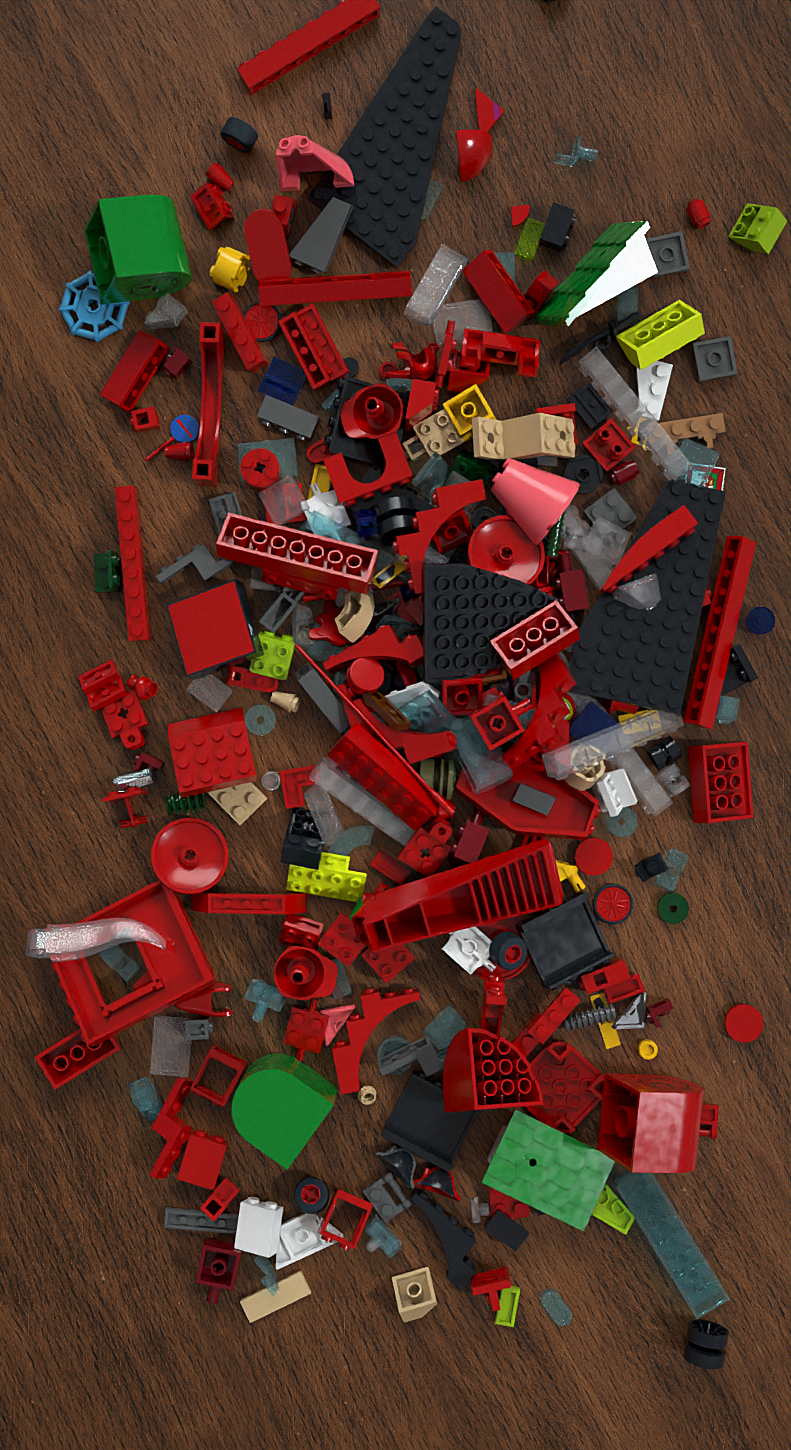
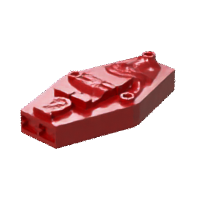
M468 753L454 791L508 832L516 835L585 840L588 836L591 837L595 827L592 825L593 819L598 818L601 808L598 807L600 801L590 793L579 791L570 786L561 778V774H556L546 766L544 772L522 770L521 765L513 769L504 762L501 757L502 754ZM519 782L555 796L556 799L548 816L512 800Z

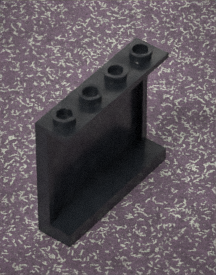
M345 374L342 378H339L337 383L339 392L332 404V408H335L334 414L330 416L328 421L330 431L329 435L326 434L324 439L325 452L335 455L342 453L343 457L385 468L386 460L378 439L350 438L345 433L340 417L342 405L353 398L359 390L374 385L351 378L349 374ZM395 391L399 394L405 406L404 418L399 430L396 432L400 443L406 422L410 396L408 391Z
M580 891L564 899L562 905L545 909L515 925L521 939L527 945V953L543 988L552 991L562 987V983L577 979L578 975L582 972L588 973L595 969V965L599 963L605 964L611 960L610 957L616 955L615 952L609 950L587 900L590 899L588 892Z
M413 1070L381 1130V1136L449 1172L452 1167V1161L475 1118L482 1110L445 1113L443 1082L437 1079L433 1081L428 1078L429 1076H426L425 1072Z

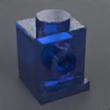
M360 509L358 512H353L354 525L358 537L378 534L376 516L372 509ZM369 525H371V528H367V529H362V528H361V527H363V526H369Z

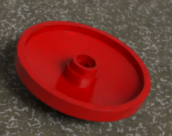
M502 515L485 520L475 529L468 542L467 560L471 566L517 579L530 585L543 568L545 550L543 542L541 541L538 545H535L512 516Z
M181 818L169 823L158 833L151 849V864L158 880L168 889L185 895L203 893L215 886L223 877L229 858L228 846L222 833L211 823L198 818Z

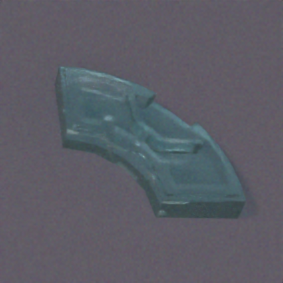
M359 825L344 831L335 839L328 853L348 856L355 847L370 845L375 826Z

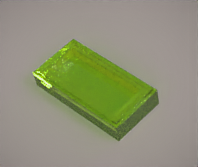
M528 217L514 255L533 261L546 223Z

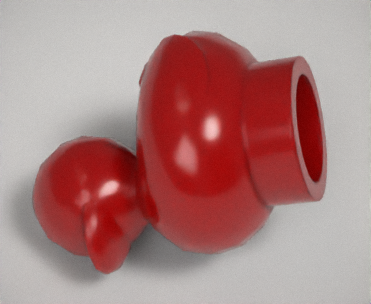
M133 674L127 680V686L130 689H135L138 699L143 701L156 696L158 692L157 683L146 676L137 678Z

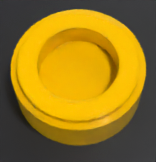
M645 1039L639 1043L638 1053L642 1058L650 1060L657 1055L658 1048L652 1040Z

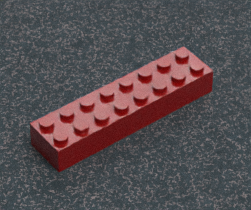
M232 513L227 514L216 543L217 557L366 595L368 594L378 564V550Z

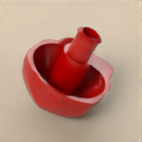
M378 383L359 390L353 398L342 405L340 417L345 433L350 438L378 439L399 430L404 418L405 406L399 394L384 383Z
M291 946L274 963V980L278 991L285 997L297 1000H310L313 997H326L334 991L338 975L337 965L314 949Z

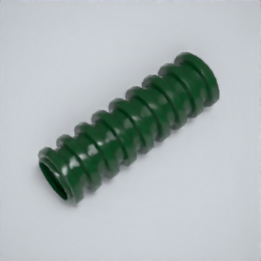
M566 511L563 512L555 525L548 530L546 539H544V550L547 556H559L557 552L560 550L558 546L561 544L559 540L562 538L560 534L563 532L562 526H564L563 520H565L564 514H566Z

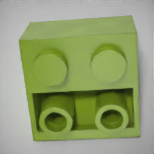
M747 203L728 237L753 252L769 254L787 220L776 207Z

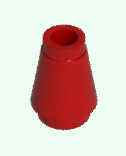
M215 162L205 174L208 176V180L227 191L235 183L223 167Z
M186 441L166 446L164 449L165 457L188 461L194 457L193 444Z

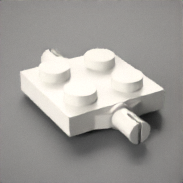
M318 483L311 484L310 487L314 496L307 501L301 502V506L313 534L331 536L332 539L341 541L338 532L343 528L351 526L344 505H340L335 490L321 493Z
M476 926L448 933L451 936L442 949L470 975L482 965L490 972L493 971L492 968L495 969L497 967L488 959L490 956L489 947L492 941Z

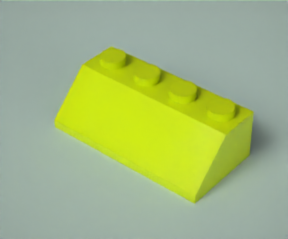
M678 300L616 336V339L630 363L642 370L673 351L680 349L685 344L697 339L705 331L701 313Z

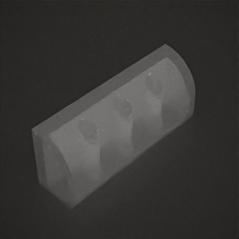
M441 244L408 302L403 315L419 324L432 325L465 267L468 258Z

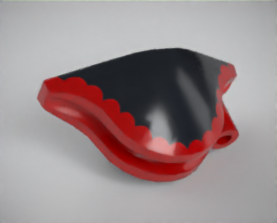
M396 662L391 677L392 691H401L406 689L407 686L419 683L416 673L408 663Z
M440 1167L424 1168L421 1179L413 1181L414 1186L460 1202L461 1198L455 1190L454 1177L450 1171L448 1172Z

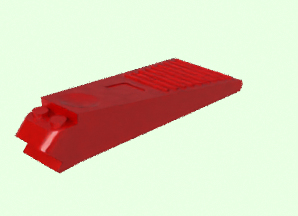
M542 839L374 894L376 899L364 903L352 917V922L359 941L369 946L371 953H376L390 947L560 906L563 904L562 898L564 895L553 846L548 839Z

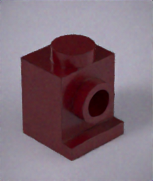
M175 345L173 347L175 352L173 354L170 353L165 358L162 371L170 378L174 376L178 380L191 365L192 361Z

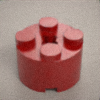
M253 449L241 460V474L250 487L265 491L277 484L281 475V467L276 456L268 449ZM262 466L264 468L263 473L258 471V467Z

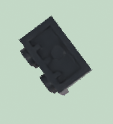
M740 644L731 648L720 696L758 679Z

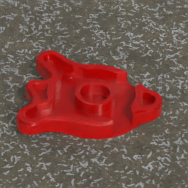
M331 600L325 601L323 605L324 612L316 617V622L321 627L311 629L309 638L314 641L326 640L336 646L360 642L361 638L352 643L339 633L335 618L342 610L337 608Z

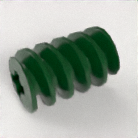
M171 791L170 797L165 796L166 810L169 816L173 814V810L176 815H179L181 810L183 814H187L188 810L191 813H195L196 808L199 813L203 812L204 808L207 810L205 793L182 798L179 791L177 796Z

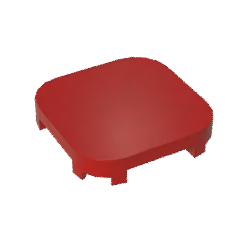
M564 1040L550 1041L529 1062L532 1067L531 1071L539 1082L544 1105L526 1106V1108L542 1123L564 1134L572 1133L587 1114L602 1101L603 1075L573 1045Z

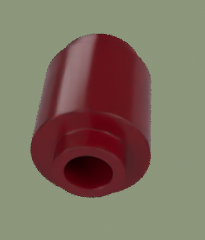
M633 460L630 462L626 461L612 468L609 477L614 485L621 486L635 479L636 475L639 474V469Z

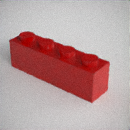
M227 292L212 301L246 369L254 373L268 365L269 362L234 296Z

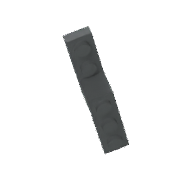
M198 544L190 550L191 553L187 556L181 555L175 559V564L169 567L167 565L161 568L156 577L161 584H164L194 564L204 580L208 582L237 562L219 558L220 561L217 563L204 544L202 546Z
M429 1035L378 1059L377 1063L383 1076L418 1059L426 1076L438 1073L444 1068L448 1048L437 1052Z

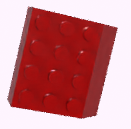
M242 707L167 724L177 784L182 798L258 781Z

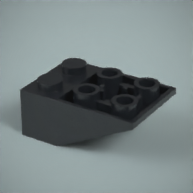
M294 807L283 842L280 862L318 870L331 814Z

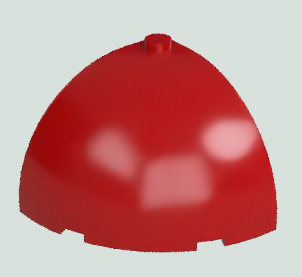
M477 1028L463 1029L454 1036L448 1047L443 1068L445 1113L544 1104L539 1082L531 1071L530 1063L511 1042L502 1036L490 1033V1031Z

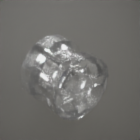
M270 771L262 776L261 783L266 790L273 791L281 785V778L277 772Z

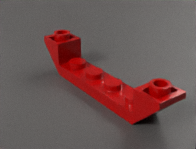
M205 891L191 895V911L234 914L306 913V893L245 894L211 893V891Z

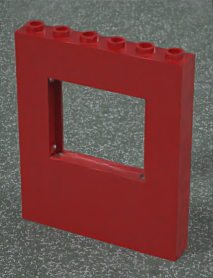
M159 880L43 940L46 945L44 950L53 962L51 967L55 974L59 976V986L67 995L66 1003L75 1014L73 1016L74 1022L77 1026H80L82 1031L80 1033L81 1038L85 1044L95 1046L218 982L178 893L165 887ZM130 929L153 982L106 1006L84 952Z

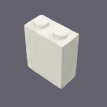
M248 1197V1199L242 1201L234 1248L268 1258L276 1254L283 1207L278 1206L276 1202L272 1201L262 1202L257 1197Z

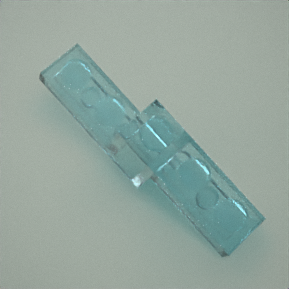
M315 510L305 528L319 536L378 550L376 569L380 571L397 559V557L366 541L365 537Z

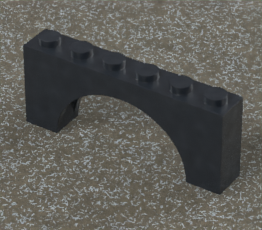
M370 467L361 483H372L378 480L384 471L377 467L375 469ZM398 484L392 486V490L381 493L379 491L374 493V497L363 500L361 498L355 500L356 503L346 508L363 519L377 503L392 497H408L412 499L416 512L430 510L435 506H433V501L430 499L418 497V492L408 487V489H405ZM433 542L428 559L435 564L448 563L457 547L440 555Z

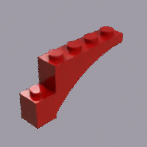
M389 624L383 625L372 635L362 637L360 642L355 645L345 647L344 651L340 654L330 656L323 665L328 672L333 674L345 667L351 666L358 658L370 657L375 660L406 662L413 667H417L423 663V641L415 634L405 637L403 642H401L393 627Z

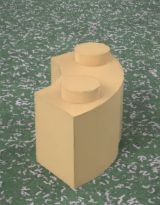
M354 591L346 593L344 608L335 618L339 633L352 643L364 635L374 613V597L369 591L367 595Z

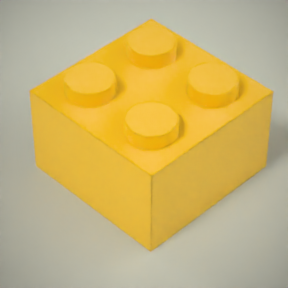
M476 384L443 403L465 443L473 438L472 418L483 417L497 420Z

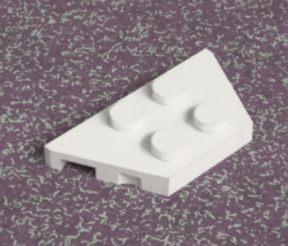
M303 1213L281 1223L276 1253L277 1270L337 1243L335 1240H332L331 1243L321 1239V1234L317 1233L323 1220L319 1214ZM328 1222L326 1231L344 1238V1235Z

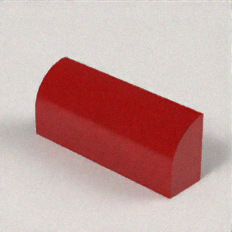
M492 250L482 251L462 270L504 333L517 328L535 313Z
M139 330L99 395L122 410L131 413L170 348L161 340Z

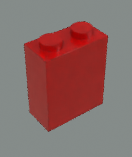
M192 1130L177 1179L214 1190L229 1141L225 1140V1137L221 1135L211 1136L204 1130Z

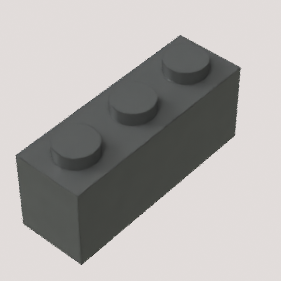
M265 395L257 414L260 424L266 427L275 426L279 432L286 435L292 433L296 435V439L306 442V440L312 441L320 422L318 416L268 395Z

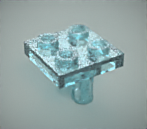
M252 979L244 996L245 999L257 1003L251 1017L256 1022H262L267 1008L281 1012L286 997L278 991L277 986L267 985L265 981L260 979Z

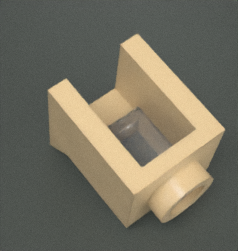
M417 435L403 443L405 447L403 451L407 460L411 458L414 462L427 454Z

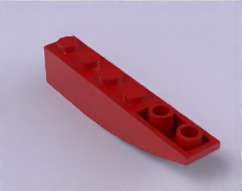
M685 505L653 526L629 549L601 588V595L606 591L608 594L618 587L617 583L622 580L625 583L634 576L632 573L635 570H643L649 565V560L652 558L657 560L664 554V549L667 547L672 549L680 543L678 539L682 536L687 538L696 531L694 528L698 522Z

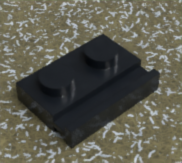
M590 382L567 399L569 404L575 403V412L590 430L613 412Z

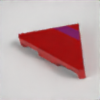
M476 89L475 96L479 130L489 132L504 114V110L479 89Z

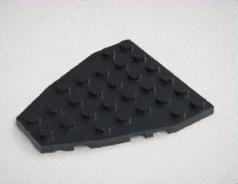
M423 564V682L425 684L442 683L444 680L469 679L477 674H484L495 667H502L503 664L490 641L555 600L559 602V599L520 580L468 564Z

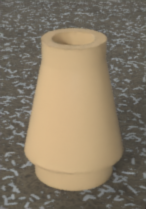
M276 691L273 692L270 700L288 712H296L300 704V698L296 694Z

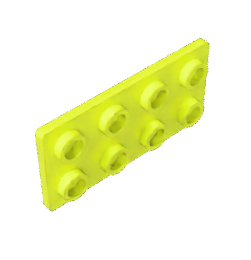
M322 852L318 870L290 865L286 889L358 902L364 892L367 874L348 870L350 861L348 856Z

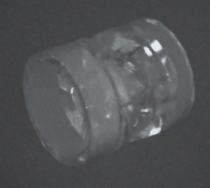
M675 762L669 764L654 776L660 785L665 786L664 791L669 798L677 796L690 786L686 777L680 775L681 770Z

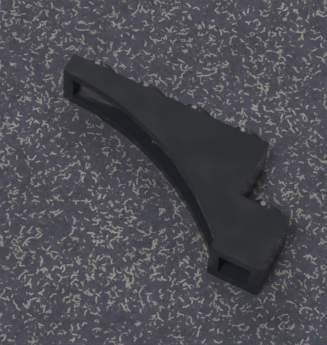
M415 1188L411 1193V1200L430 1219L443 1243L449 1267L446 1271L447 1279L463 1290L476 1273L475 1262L469 1256L464 1257L476 1243L475 1233L468 1226L463 1227L456 1216L453 1214L448 1215L440 1203L432 1202L429 1199L430 1196L425 1191H419Z

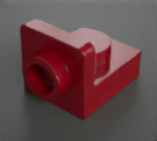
M142 752L141 755L138 754L133 763L136 765L134 768L136 771L141 770L144 762L147 763L146 767L156 771L157 768L163 769L165 761Z
M666 998L647 1006L648 1013H646L650 1024H654L656 1028L660 1027L656 1016L662 1017L669 1014L670 1010L674 1009L671 1001Z

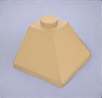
M429 1267L392 1277L399 1314L404 1323L422 1318L437 1305Z

